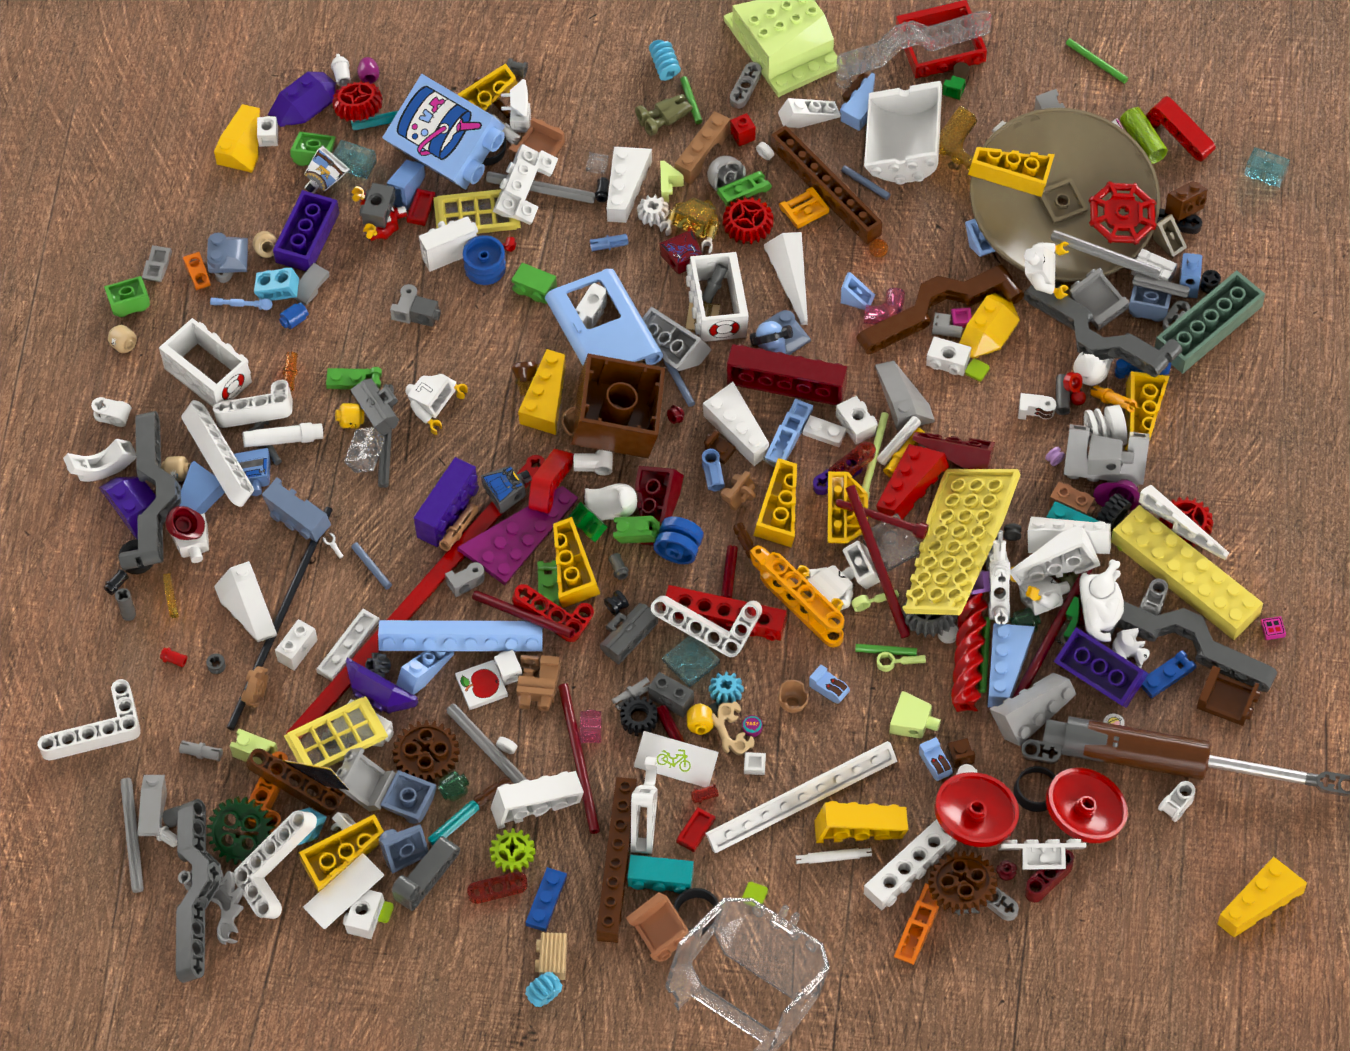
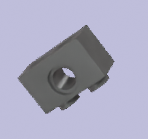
M372 183L370 190L367 189L365 204H362L360 208L363 224L370 223L376 227H386L396 199L394 187Z
M661 672L656 675L648 686L649 699L661 706L665 705L668 710L684 718L694 703L693 690Z

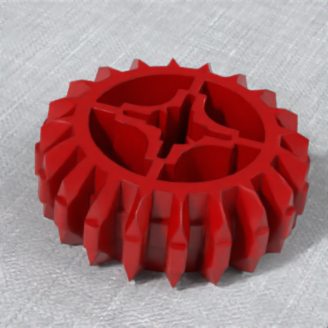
M354 81V83H347V86H341L340 90H336V94L333 95L332 105L340 119H345L346 122L352 120L354 123L357 120L361 122L363 119L368 120L369 117H375V114L379 113V109L382 108L383 98L379 87H376L375 84H370L369 81L365 83L362 81L355 83Z
M744 196L743 200L737 198L736 203L731 201L730 206H726L722 225L725 233L729 234L730 239L735 238L736 243L741 240L743 245L746 241H749L752 245L753 241L759 243L760 238L765 239L767 234H770L774 216L771 208L767 207L766 202L761 203L760 198L755 201L753 196L751 199H747Z
M1179 496L1177 502L1173 499L1170 501L1208 535L1212 533L1213 516L1212 513H1209V507H1203V501L1196 503V498L1191 501L1188 496L1185 500H1182ZM1161 517L1159 518L1160 522L1166 525L1169 529H1173V524L1171 522ZM1195 517H1197L1200 520L1202 526L1198 524V521L1195 520ZM1178 535L1179 537H1181L1184 541H1186V542H1187L1189 545H1191L1192 547L1195 546V544H1194L1193 542H1191V541H1189V540L1183 538L1182 536Z

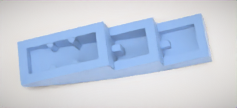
M798 399L794 400L782 425H779L765 460L776 463L778 458L788 459L809 419L813 405Z

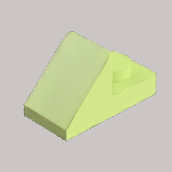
M660 161L661 197H663L664 202H669V195H673L672 187L684 186V176L667 162Z

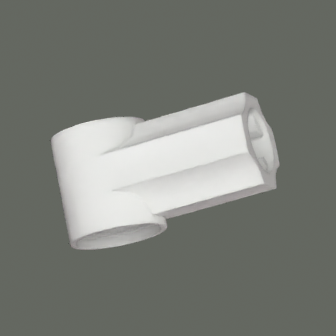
M598 450L595 454L574 453V471H595L596 474L603 476L612 473V452Z

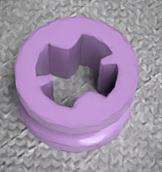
M1055 447L1048 452L1045 459L1050 461L1052 466H1056L1065 458V453L1060 452L1061 449L1059 447Z

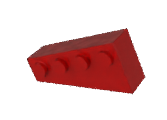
M909 444L876 505L878 512L903 520L914 507V503L926 494V489L931 484L934 485L938 480L941 472H945L949 468L945 453Z

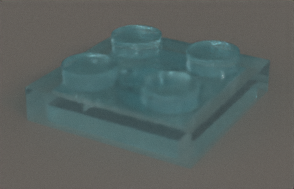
M690 635L662 657V661L689 688L720 664V659L703 642Z

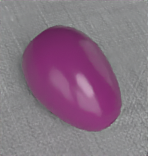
M364 57L358 64L357 73L363 83L369 81L370 84H373L378 80L380 70L375 60L370 57Z

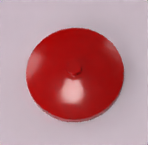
M1070 768L1060 772L1047 789L1046 805L1052 820L1063 832L1074 839H1081L1082 842L1104 843L1115 838L1125 826L1128 817L1126 800L1120 789L1109 778L1099 772L1087 768Z
M966 772L952 776L942 784L935 799L934 810L940 826L949 836L969 846L990 847L1002 843L1011 836L1019 819L1018 803L1011 790L998 779L982 773Z

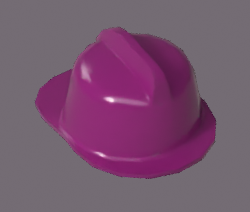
M1121 479L1115 483H1102L1095 488L1093 493L1095 501L1102 507L1109 501V498L1117 493L1131 502L1132 506L1129 511L1134 510L1141 504L1139 502L1140 494L1138 487L1127 479Z

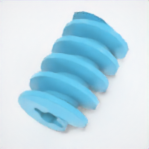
M663 40L653 41L649 46V51L659 78L663 81L670 80L681 71L672 44Z

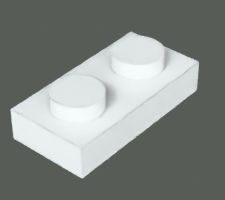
M811 415L803 429V435L836 447H840L847 432L846 427Z

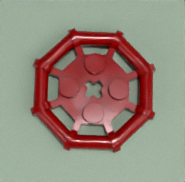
M1109 181L1097 194L1089 198V224L1103 235L1110 244L1114 242L1137 245L1151 230L1156 229V201L1141 190L1135 182L1134 184ZM1117 191H1130V193H1117ZM1108 193H1111L1112 197L1109 200H1102ZM1133 194H1136L1143 202H1137ZM1098 206L1103 207V216L1098 217ZM1144 208L1147 209V218L1143 217ZM1121 209H1124L1128 214L1122 216L1119 212ZM1106 222L1107 226L1113 229L1112 233L1109 230H1107L1101 223ZM1140 223L1145 225L1138 233L1135 232V228ZM1117 231H1128L1130 236L1115 234Z

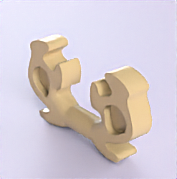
M735 701L733 703H722L718 708L717 717L714 713L712 714L714 726L717 728L722 739V748L726 754L729 753L730 748L736 755H743L748 750L753 749L754 739L750 736L749 740L746 741L743 738L745 732L737 734L736 740H732L729 737L724 722L725 720H728L730 723L735 722L738 716L734 715V711L740 713L741 707Z

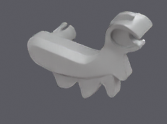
M183 870L179 873L178 880L184 884L188 891L192 886V870L190 872ZM221 870V885L211 901L218 904L221 909L217 937L220 943L226 945V942L231 944L238 942L229 938V934L231 932L238 933L234 919L243 910V906L238 903L245 890L241 887L235 890L234 873L227 871L223 877Z

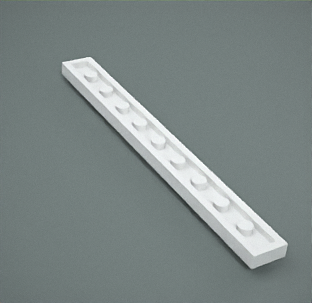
M887 741L706 832L712 851L717 853L897 762L891 743Z

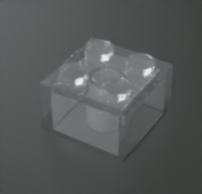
M898 514L892 516L901 519ZM884 522L871 528L887 572L919 554V542L911 531Z

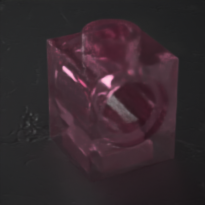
M593 709L580 711L581 743H601V711Z

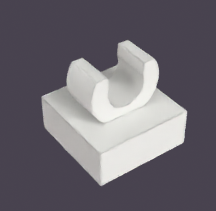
M337 812L332 818L336 823L332 825L331 830L337 831L341 828L342 831L356 824V822L347 813Z

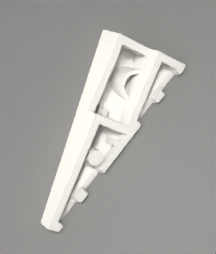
M802 232L782 233L765 243L764 250L767 252L770 262L777 272V277L792 303L794 312L797 313L800 324L808 325Z
M1152 485L1145 487L1141 491L1139 498L1141 506L1173 523L1172 531L1224 560L1227 558L1229 552Z

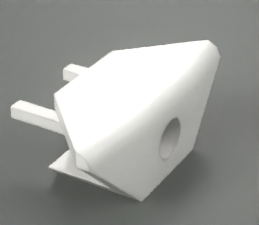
M522 79L510 90V93L501 94V97H510V106L501 107V110H511V116L522 115L527 117L529 114L528 90L526 80Z

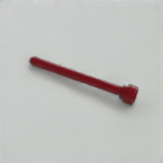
M841 499L836 500L835 505L837 507L854 512L850 502ZM863 507L866 517L911 531L916 535V538L922 540L927 535L928 524L922 522L920 524H913Z

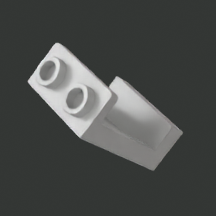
M1101 268L1091 270L1081 282L1076 281L1070 287V297L1091 311L1093 314L1091 322L1098 331L1129 308V301L1125 296L1122 297L1105 277Z
M361 747L350 749L344 757L345 761L342 767L336 772V775L349 790H340L368 811L381 810L382 807L380 805L396 773L393 770L384 771L363 755L364 749Z

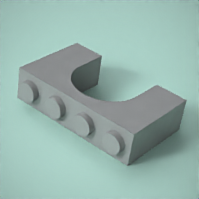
M1070 424L1063 475H1067L1070 479L1084 477L1093 482H1097L1100 479L1115 483L1118 480L1127 479L1132 481L1136 487L1143 485L1150 434L1129 432L1127 452H1134V463H1122L1119 474L1087 475V446L1090 426Z

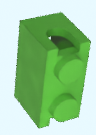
M521 263L511 280L514 283L512 290L517 294L528 296L536 302L547 304L545 300L546 294L557 288L556 276L525 263Z
M653 516L614 518L617 532H613V537L621 544L655 542L656 536L659 534L660 522Z

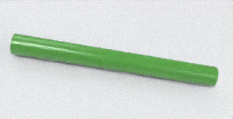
M1071 38L1066 41L1067 46L1124 84L1127 82V76Z
M984 617L987 624L982 628L985 643L981 646V654L984 657L979 671L983 677L979 682L978 688L981 693L987 691L991 623L989 617Z

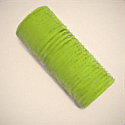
M1133 107L1125 111L1120 118V122L1127 133L1141 146L1151 164L1162 160L1166 156L1168 149L1141 108Z

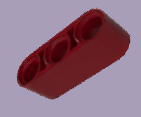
M1065 849V858L1068 862L1066 869H1041L1028 879L1025 889L1027 900L1034 903L1041 901L1072 871L1074 855L1071 851ZM1045 874H1052L1054 877L1048 878ZM1036 887L1040 891L1034 892L1030 888Z

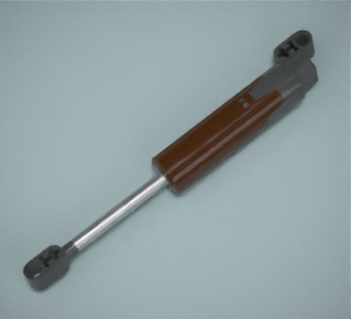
M1072 716L1068 717V723L1047 719L1043 741L1027 740L1023 743L1021 749L1025 759L1046 764L1057 763L1062 754L1200 780L1205 778L1207 768L1209 767L1315 786L1320 792L1328 794L1350 795V791H1345L1341 787L1342 781L1350 782V775L1328 771L1313 774L1210 755L1211 744L1206 740ZM1028 745H1033L1036 747L1037 752L1033 755H1028L1025 752V748ZM1040 746L1044 747L1043 752H1049L1050 749H1054V753L1057 755L1049 758V754L1042 753V757H1039ZM1326 777L1328 782L1334 783L1338 779L1336 789H1334L1335 784H1328L1327 787H1324L1323 782H1320V780Z

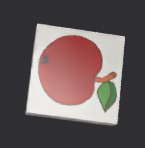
M494 660L455 673L469 710L508 697Z

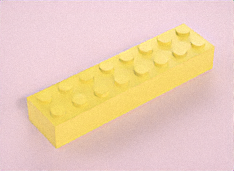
M1142 506L1136 507L1113 529L1111 542L1115 546L1121 548L1125 554L1156 579L1165 580L1171 591L1231 639L1235 640L1260 616L1263 602Z

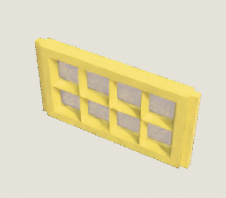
M501 189L433 197L436 228H439L438 223L440 221H444L447 225L449 221H457L467 216L471 223L475 222L478 228V233L476 234L517 230L521 226L519 220L502 217L492 212Z
M366 696L284 735L298 763L326 768L344 760L346 753L350 749L360 747L366 749L388 737Z

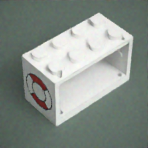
M737 253L690 256V264L687 265L686 285L690 287L689 301L693 303L692 317L696 319V335H699L704 342L745 338L749 315ZM717 264H721L728 268L724 278L728 280L734 314L706 317L699 281L711 278Z
M193 318L159 347L164 369L212 407L219 402L233 400L252 383L247 358L242 354L236 353L230 344L222 342L216 333H211L203 323H198ZM197 344L231 370L217 384L183 358Z

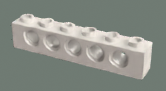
M936 819L864 885V895L881 910L886 906H892L900 893H906L911 888L912 882L916 879L920 880L931 865L937 864L945 852L949 853L955 847L957 840L945 833ZM936 843L939 846L931 847L929 844ZM920 856L923 860L917 861L914 858ZM907 870L909 873L901 874L899 871ZM890 883L893 884L894 887L887 888L884 885Z

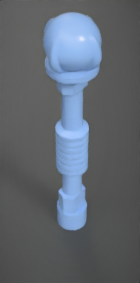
M260 298L259 301L210 299V304L216 306L223 304L235 307L254 306L259 307L260 310H270L273 305L272 301L268 298Z

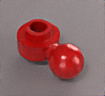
M1069 372L1064 377L1063 385L1066 391L1072 392L1071 402L1074 405L1080 406L1086 401L1085 393L1080 390L1083 383L1082 376L1079 373Z

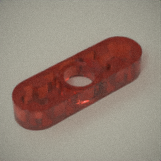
M862 442L833 464L828 472H849L851 476L875 458V445L871 442ZM863 450H870V454L867 452L863 454ZM853 459L857 461L858 464L856 466L851 467L848 466L846 462L848 460Z
M514 872L473 882L468 886L467 894L472 903L479 904L523 893L528 887V881L524 873ZM516 879H519L521 886H517L515 883ZM506 881H509L510 889H507ZM500 883L504 888L500 892H494L492 886ZM486 886H488L489 894H486ZM475 889H478L480 896L474 894Z

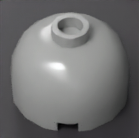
M732 156L716 158L712 161L707 171L708 181L716 191L718 188L746 176L744 165Z

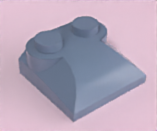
M222 233L210 235L207 248L208 272H247L248 238L226 237Z
M1133 285L1128 311L1136 318L1142 317L1157 322L1162 321L1167 316L1171 294Z
M780 311L764 321L777 322L781 327L791 325L793 337L785 339L787 355L792 354L811 341L810 337L797 323L795 315L791 311Z
M398 770L380 806L404 817L411 824L420 823L433 801L436 784Z
M421 825L413 826L400 832L394 829L386 830L379 838L383 857L392 874L423 859L429 851Z

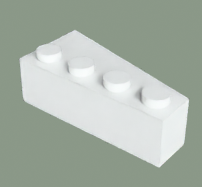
M614 147L607 200V222H627L636 196L640 192L642 182L646 178L648 168L652 164V149Z
M732 382L703 403V416L755 466L767 454L769 442L734 382Z
M1031 517L1028 527V553H1034L1061 532L1080 525L1088 535L1096 554H1110L1111 524L1101 521L1084 522Z
M565 771L554 776L546 775L535 780H522L516 784H503L497 787L491 811L497 828L501 829L505 827L504 823L513 820L515 824L523 822V818L534 814L535 817L546 813L550 808L556 811L580 803L584 792L576 771Z

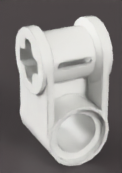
M103 397L96 398L91 405L96 421L112 424L117 427H124L131 412V406L126 402L114 401Z
M1189 781L1180 782L1163 799L1158 810L1167 813L1172 817V821H1178L1194 801L1195 786ZM1185 791L1188 792L1190 795L1183 796L1181 792Z

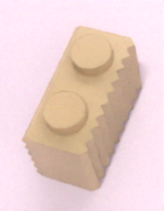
M542 932L541 940L536 941V952L540 953V958L535 960V972H539V976L546 972H553L559 980H565L567 934Z

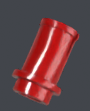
M164 647L160 654V659L164 663L170 662L182 668L185 666L188 658L187 655L172 651L170 647Z

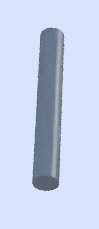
M844 165L841 172L882 198L886 200L890 198L891 194L848 166Z
M664 361L688 407L694 406L695 402L679 372Z
M357 542L352 544L351 548L386 590L389 589L392 584Z

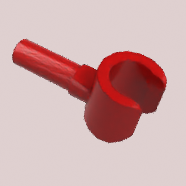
M507 237L506 242L502 243L504 249L509 252L514 251L517 244L514 237Z

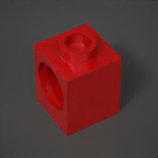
M746 113L730 120V134L740 147L756 140V126Z

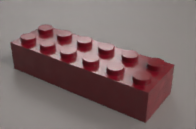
M732 344L727 361V384L729 385L734 382L735 386L838 405L843 402L847 388V366L840 363H828L819 359L813 360L802 356L787 355L782 352L766 351L762 348L756 349L745 345Z

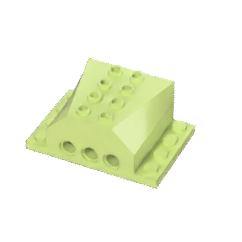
M755 0L732 5L733 12L724 15L725 23L751 60L761 66V74L778 97L843 68V63L833 51L834 38L825 14L815 0Z

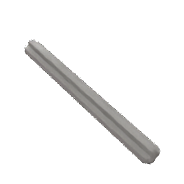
M488 171L486 181L500 185L507 175ZM533 180L529 190L587 203H594L595 201L594 192Z
M1054 230L1051 234V240L1054 242H1068V247L1149 277L1158 279L1161 273L1160 268L1060 231Z
M456 704L448 706L446 710L451 718L514 784L527 780Z
M123 778L120 784L131 888L134 893L142 892L144 887L133 785L131 778Z

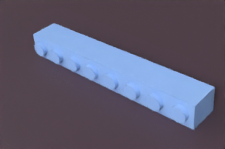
M379 620L378 645L379 651H542L543 627L528 621Z

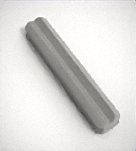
M1135 274L1133 278V285L1184 298H1187L1190 288L1187 286Z

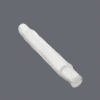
M871 847L796 855L795 858L801 859L796 860V864L860 859V857H872V853H867L872 850Z

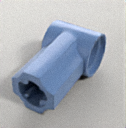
M714 449L705 450L702 454V468L707 488L711 491H719L725 487L719 453Z

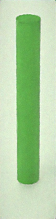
M686 76L681 77L680 81L687 101L693 107L691 112L695 123L701 124L703 121Z
M856 644L855 652L878 654L889 652L892 655L917 656V648Z

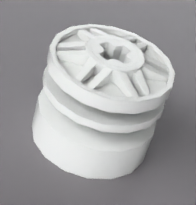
M1120 405L1105 407L1104 416L1098 408L1094 410V414L1092 410H1085L1084 426H1090L1089 447L1092 435L1122 440L1123 446L1127 444L1126 421Z

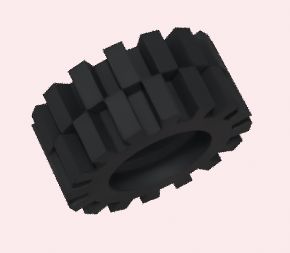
M1119 493L1114 494L1105 503V506L1101 508V512L1098 513L1096 520L1111 524V531H1113L1125 519L1124 517L1128 515L1132 504Z
M636 696V700L631 697L629 702L626 700L624 706L621 707V725H623L625 731L628 729L630 735L633 732L635 736H638V733L643 735L644 731L651 733V728L655 729L658 717L656 705L653 704L651 699L647 701V697L643 696V699L640 700V696ZM635 711H644L647 717L645 720L637 722L631 718V715Z

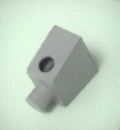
M1098 435L1091 436L1087 475L1119 474L1122 463H1134V452L1123 451L1122 440Z

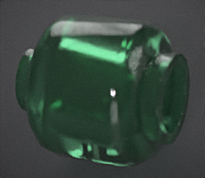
M1029 607L1014 611L1013 617L1010 618L1011 625L1035 626L1034 633L1038 631V625L1041 624L1039 615H1034Z
M452 771L440 778V785L437 787L445 801L449 799V801L454 802L468 793L467 785L470 783L464 773L460 775L457 771Z

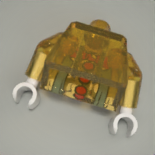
M691 198L686 202L675 204L667 216L668 220L661 222L659 228L661 232L664 228H667L665 231L666 236L672 233L671 224L686 231L692 229L694 234L701 238L706 236L707 239L701 243V250L703 251L705 246H709L710 254L713 250L712 239H715L719 228V220L715 214L716 208L710 200L701 201Z

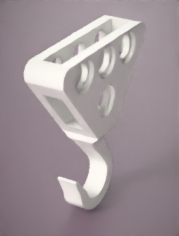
M646 756L644 763L646 765L645 782L643 785L636 787L631 799V852L652 854L658 790L655 787L657 757ZM641 807L647 808V838H638Z

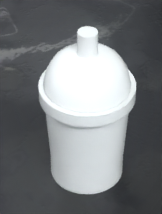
M336 54V58L331 63V69L334 72L337 85L347 86V83H351L349 61L340 56V54Z

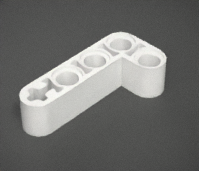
M277 380L271 385V394L222 401L213 406V411L218 426L227 428L286 418L292 414L293 398L288 382L286 380Z

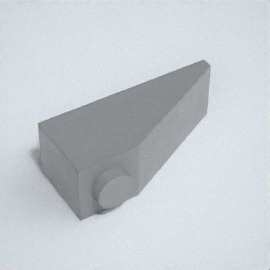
M144 775L138 836H159L167 797L165 775Z

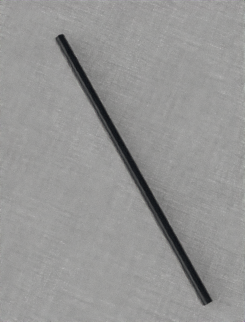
M325 507L323 512L327 514L328 519L333 509ZM320 538L317 542L312 539L309 542L273 622L276 633H278ZM276 636L265 640L252 669L253 671L257 666L263 667ZM248 682L246 683L243 691L246 690ZM241 696L227 725V729L234 731L246 705L245 702L241 701Z

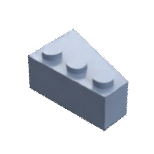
M276 478L262 493L271 518L277 522H283L292 531L294 529L297 530L305 539L310 538L317 542L331 526L327 514L307 499L305 502L295 496L297 492L291 488L288 491L282 486V481Z

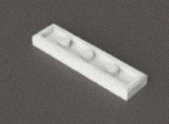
M362 609L317 667L316 672L333 681L346 666L345 660L347 657L352 659L378 625L380 618Z

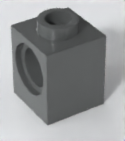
M416 296L410 309L411 322L433 327L435 321H438L441 315L438 301Z

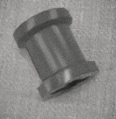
M509 58L507 66L513 74L519 75L524 79L527 74L528 63L516 62Z

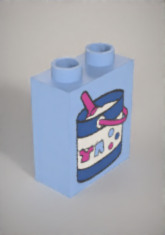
M421 74L382 138L396 149L466 190L470 183L476 184L482 177L485 166L482 163L490 151H497L502 145L505 137L502 130L505 125L493 115Z

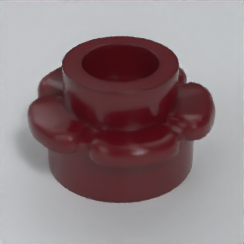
M672 405L667 410L669 421L673 424L683 422L685 415L683 409Z
M1008 860L1000 862V865H997L996 872L1002 880L1009 881L1017 874V866L1013 862L1010 863Z

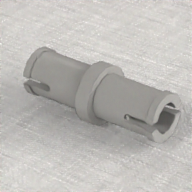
M645 677L634 686H628L626 691L613 698V704L618 703L615 707L620 710L626 700L629 702L631 697L636 700V696H641L647 692L650 685L647 684L650 682L649 679Z
M182 740L179 747L180 753L193 755L198 759L207 758L220 761L223 755V749L206 746L205 743L201 742L196 744Z

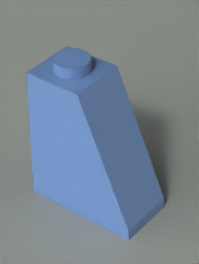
M406 160L388 180L387 186H392L395 189L396 199L393 206H405V209L408 211L416 190L419 189L425 178L424 165L420 162Z
M193 461L181 490V504L179 506H187L203 514L225 491L215 475Z

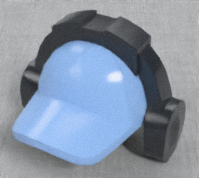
M774 321L764 322L758 326L755 333L750 334V341L752 346H758L766 351L786 354L785 339L793 337V330L791 325L781 327L780 324Z

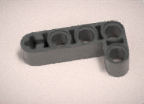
M440 837L408 877L401 875L395 881L392 887L394 900L410 911L415 910L460 853V847L445 837Z

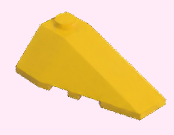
M241 105L216 145L214 154L217 165L250 173L253 172L259 157L257 117H260V108Z

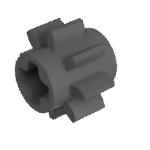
M372 653V658H367L365 667L384 678V673H389L391 669V662L386 657V654Z

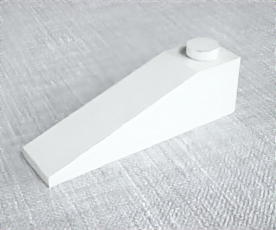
M1080 525L1061 532L1010 570V575L1018 585L1042 581L1047 576L1056 575V578L1063 577V573L1075 571V574H1080L1100 566V562L1088 535Z
M248 561L229 568L214 586L220 603L231 612L235 619L240 621L257 642L277 636L250 562Z

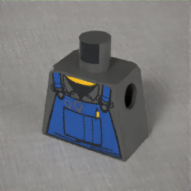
M507 466L481 476L482 486L500 514L525 497L524 484L532 481L527 470L517 474L512 466Z

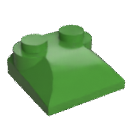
M299 132L290 150V157L299 166H309L320 147L323 146L329 152H332L336 136Z
M141 276L104 286L112 313L115 316L125 317L134 312H142L150 305L149 296Z

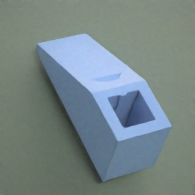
M871 73L868 78L863 79L860 88L852 93L850 100L844 103L840 109L841 122L858 131L867 123L869 93L874 92L875 85L874 73Z
M454 651L422 652L401 667L396 685L414 695L430 682L454 655Z

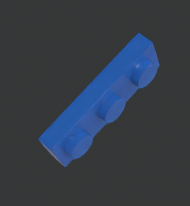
M546 868L525 922L527 927L544 932L547 931L567 879V873Z

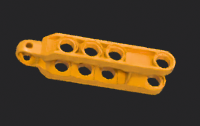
M754 546L749 551L753 566L760 571V578L763 584L827 646L832 648L840 646L844 638L842 630L844 627V616L780 553L772 552L770 554L764 547ZM779 565H782L785 569L782 571ZM790 578L797 579L798 583L795 584ZM776 580L781 587L774 586L773 582ZM804 591L810 592L812 596L809 597L804 593ZM790 594L795 600H789L787 595ZM801 607H804L808 613L801 612ZM831 618H837L840 623L836 624ZM834 632L839 635V638L831 640L828 638V635Z

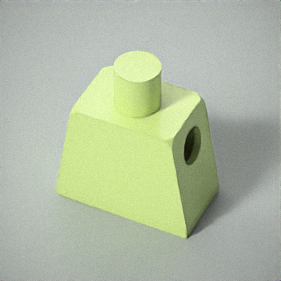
M902 691L890 722L889 733L923 738L926 728L938 731L941 719L931 717V704Z

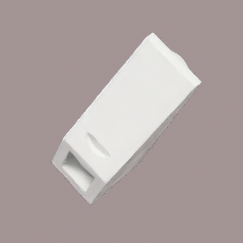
M788 98L778 112L783 127L786 125L790 128H802L841 116L835 101Z

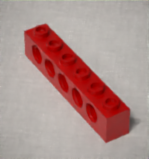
M668 585L665 595L681 605H689L688 609L728 631L731 630L741 609L747 603L746 601ZM663 603L662 607H663V611H665V610H666V606H665V604ZM761 605L762 613L750 636H760L771 641H781L787 621V610ZM747 607L748 614L755 616L756 610L753 607ZM702 609H708V611H706V612H703V611H700V610H702ZM675 612L676 619L684 620L681 612ZM722 613H727L728 615H727V616H721L720 614H722ZM760 622H767L768 624L762 625ZM739 624L737 626L739 632H747V628L744 625Z

